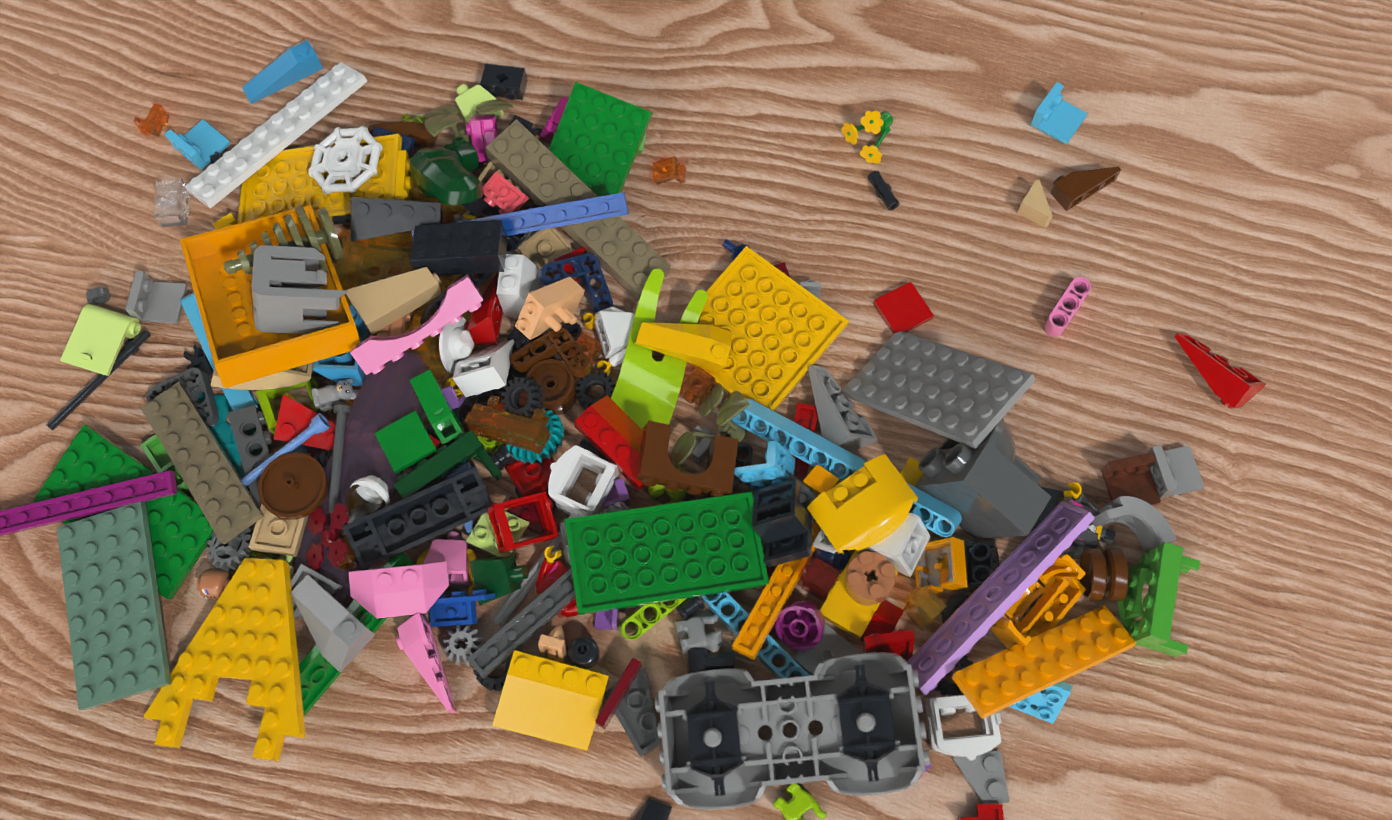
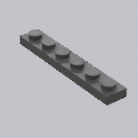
M571 568L467 658L482 678L489 675L514 650L516 651L576 598Z

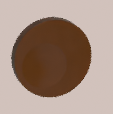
M288 453L274 459L264 469L258 483V494L263 506L274 516L285 520L301 519L312 514L323 503L328 492V477L325 469L316 459L304 453Z

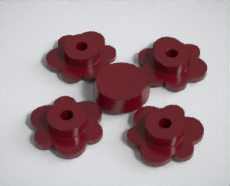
M340 503L335 505L334 511L330 514L331 526L326 528L327 516L322 508H317L310 515L308 529L312 531L313 535L322 532V544L313 543L311 549L306 552L307 567L313 570L319 569L325 556L324 547H329L328 559L331 560L332 566H338L340 562L344 561L347 554V544L343 543V539L339 538L337 529L342 530V526L349 520L348 507Z

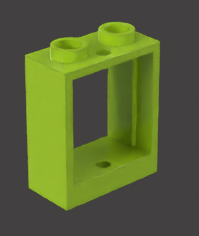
M315 376L311 377L309 381L300 384L255 391L268 428L273 434H275L278 413L272 399L306 385L313 404L311 407L326 414L325 411L323 412L320 408H316L311 389L320 388Z

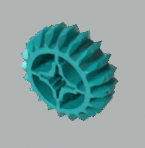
M540 409L541 413L535 415V418L517 419L511 417L512 423L506 424L507 430L504 431V444L514 459L520 460L524 464L529 461L533 465L536 460L542 463L543 458L547 457L550 459L551 453H557L556 447H562L561 440L565 439L564 426L559 416L555 415L552 410Z

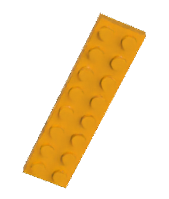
M1103 605L1031 638L1027 646L1017 644L954 673L952 679L983 719L1133 648L1136 642L1106 605Z

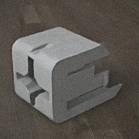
M270 245L259 246L255 249L252 298L254 325L257 330L268 333L309 334L339 325V321H318L327 318V310H337L340 307V297L345 295L347 290H324L319 287V284H327V273L319 270V260H325V256L317 249ZM303 318H314L317 320H303Z

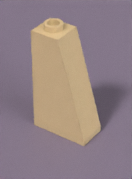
M424 267L348 289L346 295L373 335L441 295L442 292L439 285L442 282L435 272L431 274L429 269Z

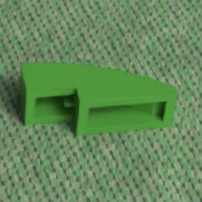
M155 434L142 443L140 446L158 473L174 471L177 488L191 496L190 490L157 435Z

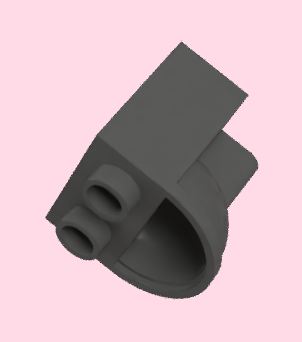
M1003 418L976 449L950 438H947L940 448L931 449L919 463L918 468L923 474L914 486L958 510L962 517L959 526L973 538L1028 536L1051 498L1038 485L1041 476L1015 454L1014 439Z

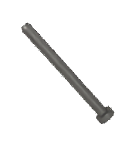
M334 405L333 410L334 413H337L328 502L329 516L334 511L339 498L346 414L350 413V406Z

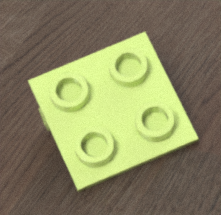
M505 511L514 543L519 542L530 522ZM488 512L481 516L466 540L467 543L495 556L514 557L516 553L514 550L499 553Z

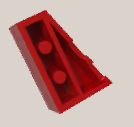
M284 393L274 439L290 442L308 428L311 419L321 412L292 397V395ZM321 413L328 420L331 428L324 433H315L301 445L333 451L336 420ZM345 426L343 452L346 449L350 428Z

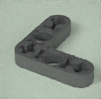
M190 368L149 389L147 393L148 402L157 397L159 393H163L177 382H180L203 419L207 418L205 422L208 427L213 428L219 421V413L208 375L201 369ZM204 392L205 400L202 403H198V396Z

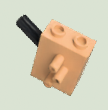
M571 277L528 293L515 324V327L523 333L515 343V348L519 350L533 342L538 336L551 330L557 332L566 323L575 324L577 317L574 316V313L585 290Z

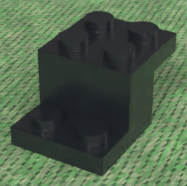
M797 478L754 490L752 528L765 543L764 563L767 567L811 556L812 517L800 503V482Z

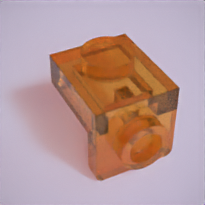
M154 103L145 120L135 117L133 122L142 134L147 136L151 134L159 137L163 128L168 123L169 115L162 105Z

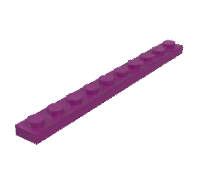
M165 471L0 511V536L101 513L138 502H147L176 495L175 472Z

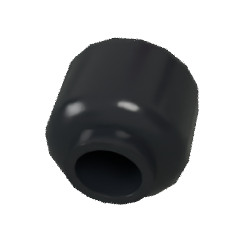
M580 636L570 643L568 657L575 667L591 669L600 659V649L594 639L588 636Z

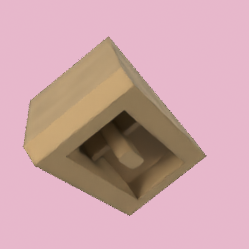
M1035 180L1023 199L1017 214L1042 227H1048L1053 215L1040 180Z

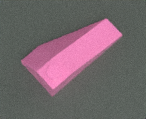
M417 613L397 628L399 636H396L397 644L400 650L403 649L447 711L452 714L456 713L457 711L430 622L420 613Z

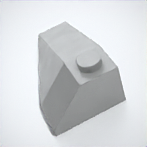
M810 365L808 370L823 438L849 452L875 443L878 439L869 422L864 416L860 418L853 410L855 404L842 396L840 385L825 367Z
M308 574L290 592L322 656L339 672H342L375 636L369 628Z

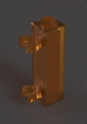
M491 395L487 406L475 403L471 411L468 412L464 421L467 427L475 435L541 454L551 437L546 427L549 417L544 416L546 411L537 408L532 419L502 411L504 404L498 403L500 397Z

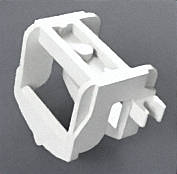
M573 446L557 462L550 465L552 471L549 478V496L556 502L557 509L570 515L569 518L596 515L608 496L614 480L619 479L618 466L601 459L586 449ZM583 468H586L599 475L595 481L596 488L594 492L588 494L584 505L569 499L568 496Z
M965 695L931 698L925 703L930 745L933 751L950 756L967 757L968 760L972 761L977 755L984 754L1001 743L999 723H1002L1000 713H994L983 719L981 718L983 735L943 738L939 711L941 715L955 714V709H965L966 713L977 711Z

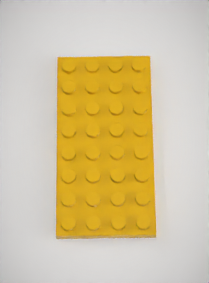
M399 134L373 137L378 143L382 144L383 148L379 156L378 173L357 188L353 194L350 192H331L326 194L315 179L309 176L308 169L311 168L314 146L282 150L242 183L237 224L296 209L301 205L302 207L312 206L317 222H319L317 211L321 208H326L331 220H333V216L351 215V197L396 199L398 150L402 148V137ZM364 139L360 142L362 147L368 145ZM371 153L366 156L365 164L369 165ZM345 156V159H341V161H346L348 157ZM324 171L322 176L326 179L329 173ZM336 180L334 184H344L346 180Z

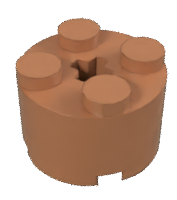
M862 552L850 562L845 575V586L849 596L855 602L865 606L883 602L894 587L896 580L895 567L885 556L879 553ZM868 576L873 577L871 582L866 581Z

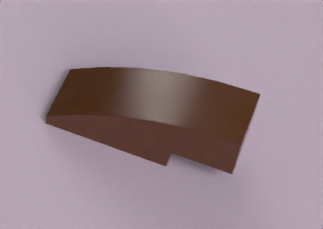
M394 121L373 124L368 127L371 135L373 134L374 127L414 138V146L421 148L433 147L438 139L437 135L433 137L427 131L423 123Z

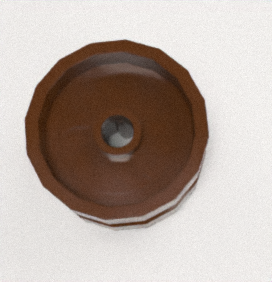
M554 359L542 360L533 365L527 373L526 378L534 379L537 381L536 383L542 385L540 389H543L545 393L541 394V396L546 397V400L541 401V404L548 411L552 410L555 415H561L570 410L577 400L575 387L577 384L574 375L562 361Z
M1099 548L1083 549L1080 558V568L1086 574L1080 579V583L1086 589L1083 593L1084 599L1087 601H1100L1104 596L1108 601L1124 600L1128 587V568L1123 550L1120 548H1107L1102 553Z

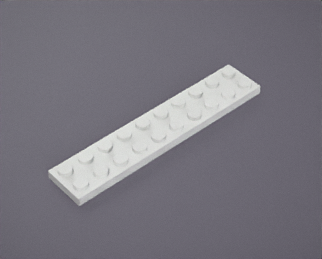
M342 62L335 65L332 70L320 77L309 88L302 91L293 101L288 102L283 109L273 114L269 120L257 127L254 132L242 139L234 148L224 153L219 160L209 165L205 171L193 178L185 186L186 190L211 209L367 82L365 76Z

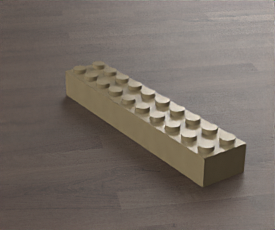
M517 119L486 146L487 158L539 207L598 197ZM619 216L560 226L582 248L586 249L587 253L594 254L600 265L638 301L653 269H661L664 272V278L670 272L671 265Z

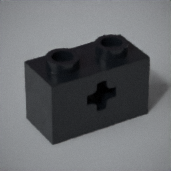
M485 63L480 85L494 97L523 100L528 79L525 68Z

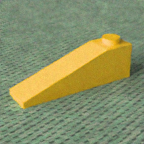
M642 322L635 344L719 373L727 362L731 348L732 332L711 324Z

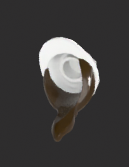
M370 475L352 483L346 500L349 520L345 525L387 506L389 503L388 487L381 478ZM342 529L341 537L345 538L346 535L344 530Z

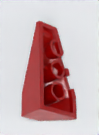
M1177 333L1174 336L1215 395L1221 398L1220 402L1231 409L1243 407L1265 387L1266 384L1242 367L1238 369L1230 366L1228 358L1216 353H1209L1211 349L1187 333Z

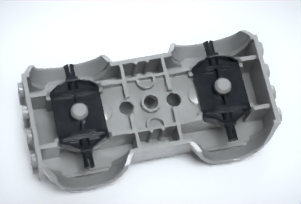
M881 652L854 654L825 660L818 664L814 675L754 681L745 669L727 668L699 671L670 679L666 682L662 691H658L659 697L655 698L657 713L660 712L661 723H658L657 730L659 738H662L663 748L660 749V762L665 765V774L662 775L663 790H667V796L671 795L674 801L683 807L700 810H719L754 804L760 800L765 787L772 785L826 780L834 792L852 796L881 795L909 789L917 783L922 771H926L925 765H930L928 749L922 748L921 739L926 738L924 722L919 723L918 713L923 712L921 696H915L914 687H919L917 670H912L911 664L907 665L901 656L894 653ZM813 720H818L823 725V731L818 736L812 735L808 730L809 723ZM787 723H794L797 727V734L793 738H787L783 733V728ZM763 725H768L773 731L771 739L767 741L761 740L758 736V730Z

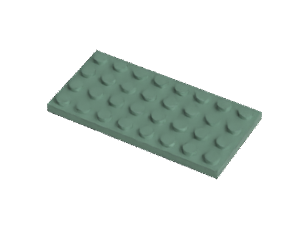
M146 502L126 505L57 527L78 710L91 709L171 685Z

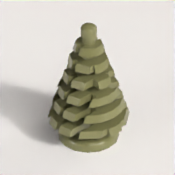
M302 205L295 209L302 228L303 237H300L291 214L284 217L291 241H286L279 223L272 226L279 244L276 246L315 248L322 254L319 245L327 244L332 256L336 260L344 259L337 233L326 208H321L317 211L321 230L317 232L313 231ZM267 231L261 234L263 244L273 246ZM256 241L249 244L252 251L251 254L245 255L242 249L237 253L238 259L224 262L223 266L227 274H233L244 269L245 274H253L251 267H253L254 251L258 247ZM319 260V270L328 273L325 261Z

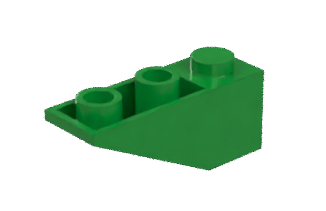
M430 369L409 380L442 444L455 439L464 432L461 422Z

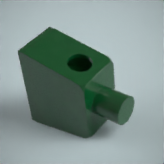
M513 556L480 557L469 561L475 589H486L487 593H495V598L478 601L479 605L521 589L520 580L527 579L529 576L527 566H517Z

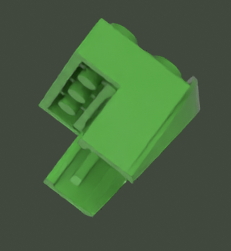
M1163 542L1144 552L1140 563L1130 568L1128 571L1126 596L1124 600L1117 601L1121 621L1130 636L1134 638L1135 645L1178 657L1187 654L1188 650L1187 644L1170 639L1179 573L1187 574L1191 569L1198 571L1200 561L1182 556L1183 547ZM1146 581V584L1149 585L1148 593L1144 596L1142 603V590ZM1142 616L1140 620L1135 621L1136 618Z

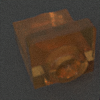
M675 156L653 163V181L657 185L674 179L681 184L685 183L686 167Z

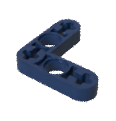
M586 253L549 263L539 270L538 278L544 285H550L568 277L572 279L581 277L589 302L595 313L613 307V300L600 263L594 254ZM584 262H591L592 266H585ZM565 264L573 267L574 272L572 275L565 273L563 268ZM547 270L549 273L558 270V274H555L551 279L549 276H545ZM590 272H591V273H593V272L596 273V274H592L591 276L588 277V274H589ZM591 279H596L599 281V290H595L591 287ZM601 292L603 293L601 296L598 295L597 297H595V295ZM598 303H606V307H599Z

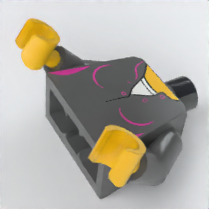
M1068 483L1067 485L1070 486L1071 490H1065L1064 496L1071 497L1072 499H1069L1066 503L1089 511L1093 517L1099 515V509L1081 492V485L1079 483ZM1091 522L1088 528L1081 532L1072 542L1071 546L1065 549L1063 553L1075 558L1081 556L1085 548H1097L1100 541L1112 544L1115 531L1104 528L1103 525L1094 527L1093 522Z

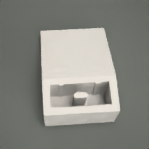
M513 339L475 350L469 358L462 359L456 363L453 380L465 397L479 395L506 385L514 346Z

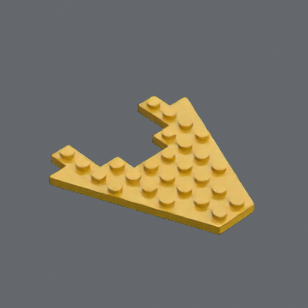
M244 558L185 652L180 655L178 663L170 674L171 685L160 689L144 714V718L161 721L154 745L180 748L193 699L213 702L219 677L250 680L251 684L245 704L265 707L252 758L279 761L285 736L305 738L288 562L284 560Z

